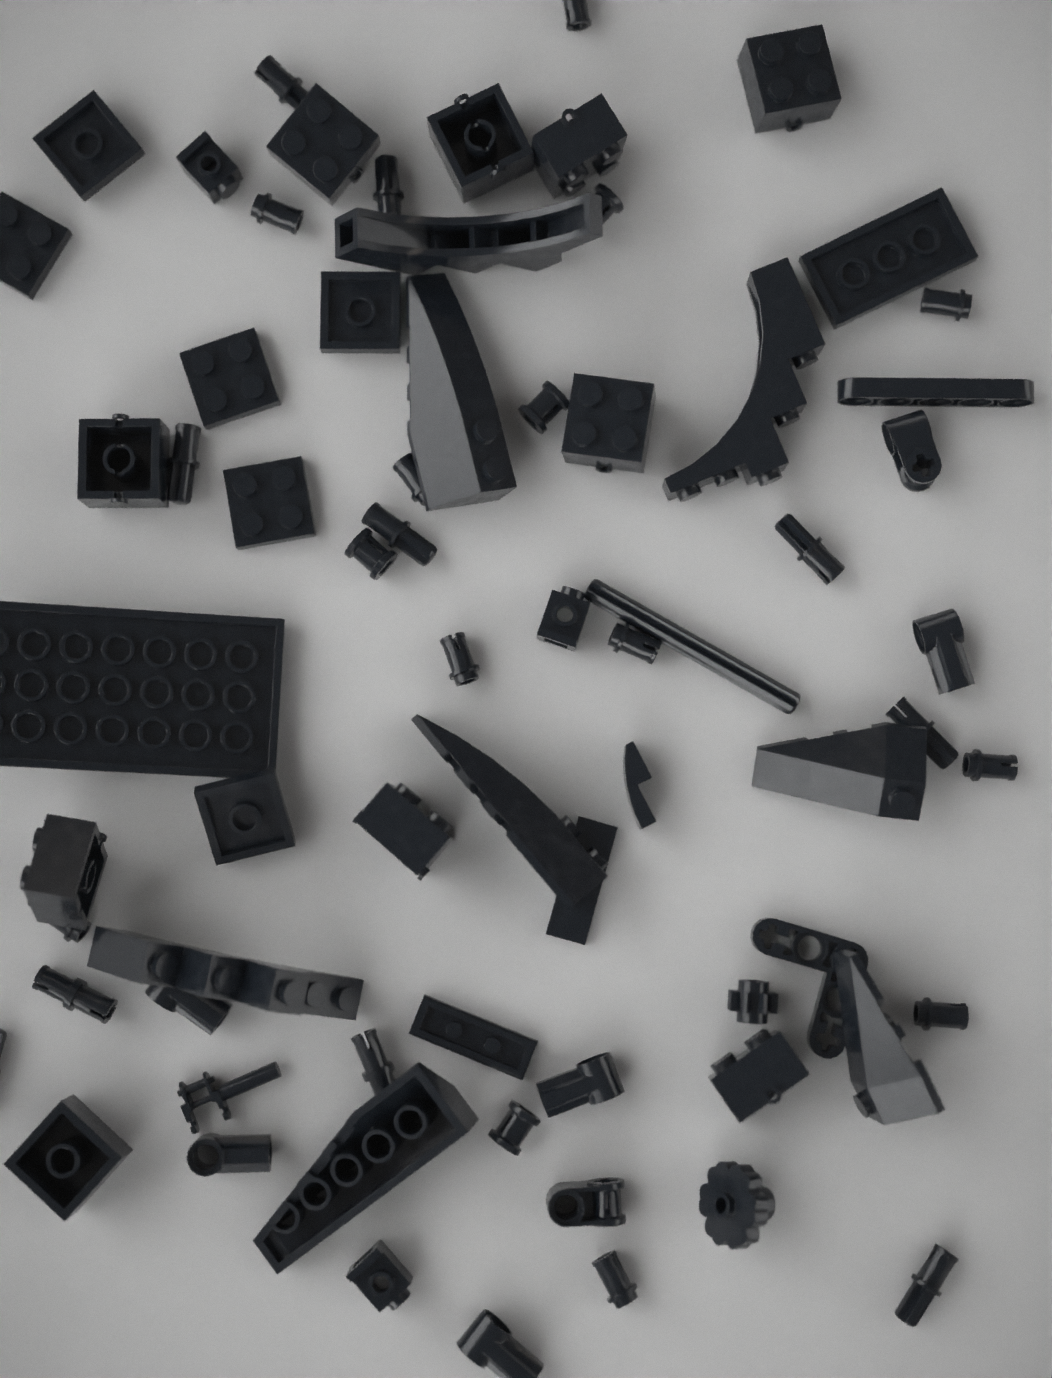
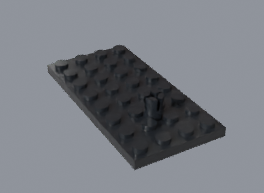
M0 601V766L232 778L275 767L276 770L285 619Z

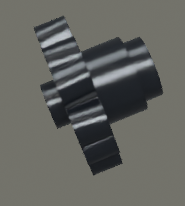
M721 1161L716 1166L709 1168L707 1173L708 1183L700 1187L699 1211L704 1217H707L705 1231L712 1237L717 1246L728 1245L732 1250L747 1249L751 1244L759 1241V1227L765 1226L775 1212V1198L771 1190L762 1185L761 1176L754 1171L750 1164Z

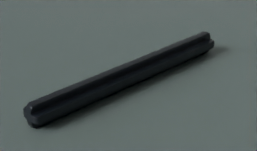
M594 579L588 586L584 596L587 601L629 623L652 638L661 640L668 647L784 713L791 714L799 704L801 698L799 693L602 581Z

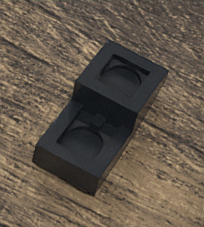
M632 741L624 746L623 775L633 816L639 829H643L655 823L656 820L638 785L649 780L652 776Z

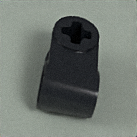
M921 409L882 422L883 438L889 453L892 455L903 486L914 492H921L930 488L940 474L942 464L932 437L928 418L924 411ZM916 463L920 469H928L924 477L921 471L914 472L912 470Z
M605 1177L588 1181L556 1183L549 1189L546 1196V1205L550 1218L561 1227H612L625 1224L626 1215L622 1214L620 1190L624 1187V1179ZM606 1194L608 1198V1209H606ZM560 1196H573L577 1200L574 1210L566 1214L556 1211L554 1204Z

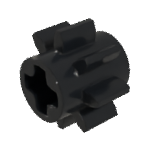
M739 979L738 990H728L727 1009L729 1011H737V1022L767 1024L768 1013L778 1014L779 994L769 992L768 981Z

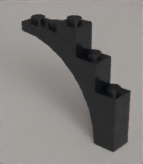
M587 193L565 202L538 209L479 217L410 216L357 207L335 218V258L409 275H417L437 265L476 274L499 263L537 272L562 262V253L603 236L602 196Z
M788 257L750 272L746 286L756 315L759 344L756 375L749 398L736 422L713 448L693 464L664 479L662 488L668 501L677 497L680 502L690 500L702 493L701 487L714 482L717 487L729 484L739 478L738 472L740 471L744 476L747 486L758 482L760 486H765L782 478L781 472L785 470L789 461L773 424L776 423L778 428H782L800 419L799 414L804 410L807 401L792 366L794 365L796 370L812 365L818 361L817 356L820 355L825 346L823 337Z
M96 926L87 967L139 984L176 988L201 997L236 1001L270 1012L294 1015L309 1014L356 1020L364 983L363 979L234 956L132 931Z

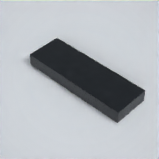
M578 816L576 826L582 834L576 839L586 851L593 846L608 863L618 827ZM602 882L570 910L556 896L546 934L585 945Z
M426 994L422 999L409 1034L520 1080L524 1078L538 1040Z

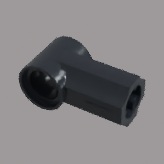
M951 608L913 620L912 628L917 646L921 653L927 656L939 695L975 684L962 645L964 642V631L957 612Z
M149 985L145 991L146 995L155 1003L168 1011H177L210 1036L221 1025L233 1006L226 1000L205 998L176 988Z
M610 1052L585 1059L577 1063L574 1069L536 1083L548 1118L586 1103L594 1105L605 1102L625 1092Z
M203 1134L188 1150V1166L192 1172L203 1177L211 1176L215 1173L270 1172L272 1163L271 1134ZM207 1144L215 1147L219 1156L218 1162L211 1165L202 1162L198 1156V1149L201 1145Z
M487 1309L482 1310L456 1342L459 1349L473 1363L482 1368L487 1366L500 1378H538V1375L544 1368V1364L511 1336L512 1333L506 1324Z

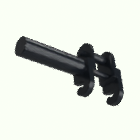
M272 1062L221 1084L219 1089H215L213 1084L216 1081L215 1077H210L207 1071L203 1072V1079L186 1085L183 1081L179 1082L180 1090L177 1093L179 1097H183L185 1102L180 1107L186 1122L191 1123L192 1127H190L192 1134L199 1133V1125L193 1112L195 1108L211 1101L217 1102L219 1109H222L224 1112L222 1113L224 1120L231 1119V1112L226 1100L281 1077V1071L277 1062ZM206 1087L209 1096L193 1102L191 1093Z

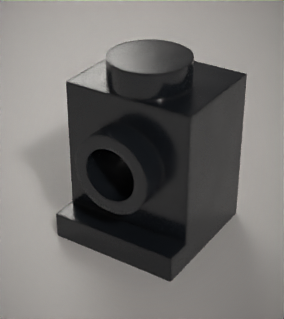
M206 131L176 156L183 172L214 205L221 198L227 199L232 196L239 188L240 181L243 180L237 165L221 150ZM215 163H217V165H216V167H215L214 170H212V171H207V170H208L209 168H211Z
M562 586L561 592L552 590L537 632V639L575 652L590 608V602L583 600L585 593L567 586ZM560 609H569L573 614L572 619L568 622L560 621L557 617Z
M381 1239L351 1265L346 1274V1278L359 1288L379 1313L387 1306L394 1311L411 1295L407 1287L411 1285L412 1274ZM378 1276H384L388 1279L389 1286L385 1289H380L374 1283V1279Z

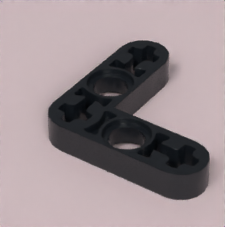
M763 918L758 920L753 925L750 934L752 945L756 950L772 957L824 972L807 1031V1043L813 1053L822 1058L831 1059L837 1057L846 1046L843 1023L842 1026H839L833 1022L831 1035L837 1038L835 1045L828 1044L826 1050H821L822 1044L816 1040L817 1033L824 1034L828 1026L827 1020H820L822 1012L833 1018L842 1019L841 1010H831L826 1002L828 992L838 987L837 980H831L833 972L836 974L833 951L839 948L849 950V948L854 949L853 952L858 954L867 969L868 956L865 949L855 942L778 919ZM770 925H774L776 934L788 938L789 929L795 930L796 933L790 941V954H783L786 945L772 942L769 948H765V940L759 937L760 930H768ZM807 936H813L820 944L818 956L811 960L803 959L798 952L800 940Z

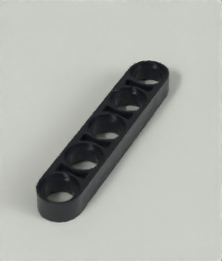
M845 378L837 382V402L846 406L1025 407L1034 403V382L1027 379Z

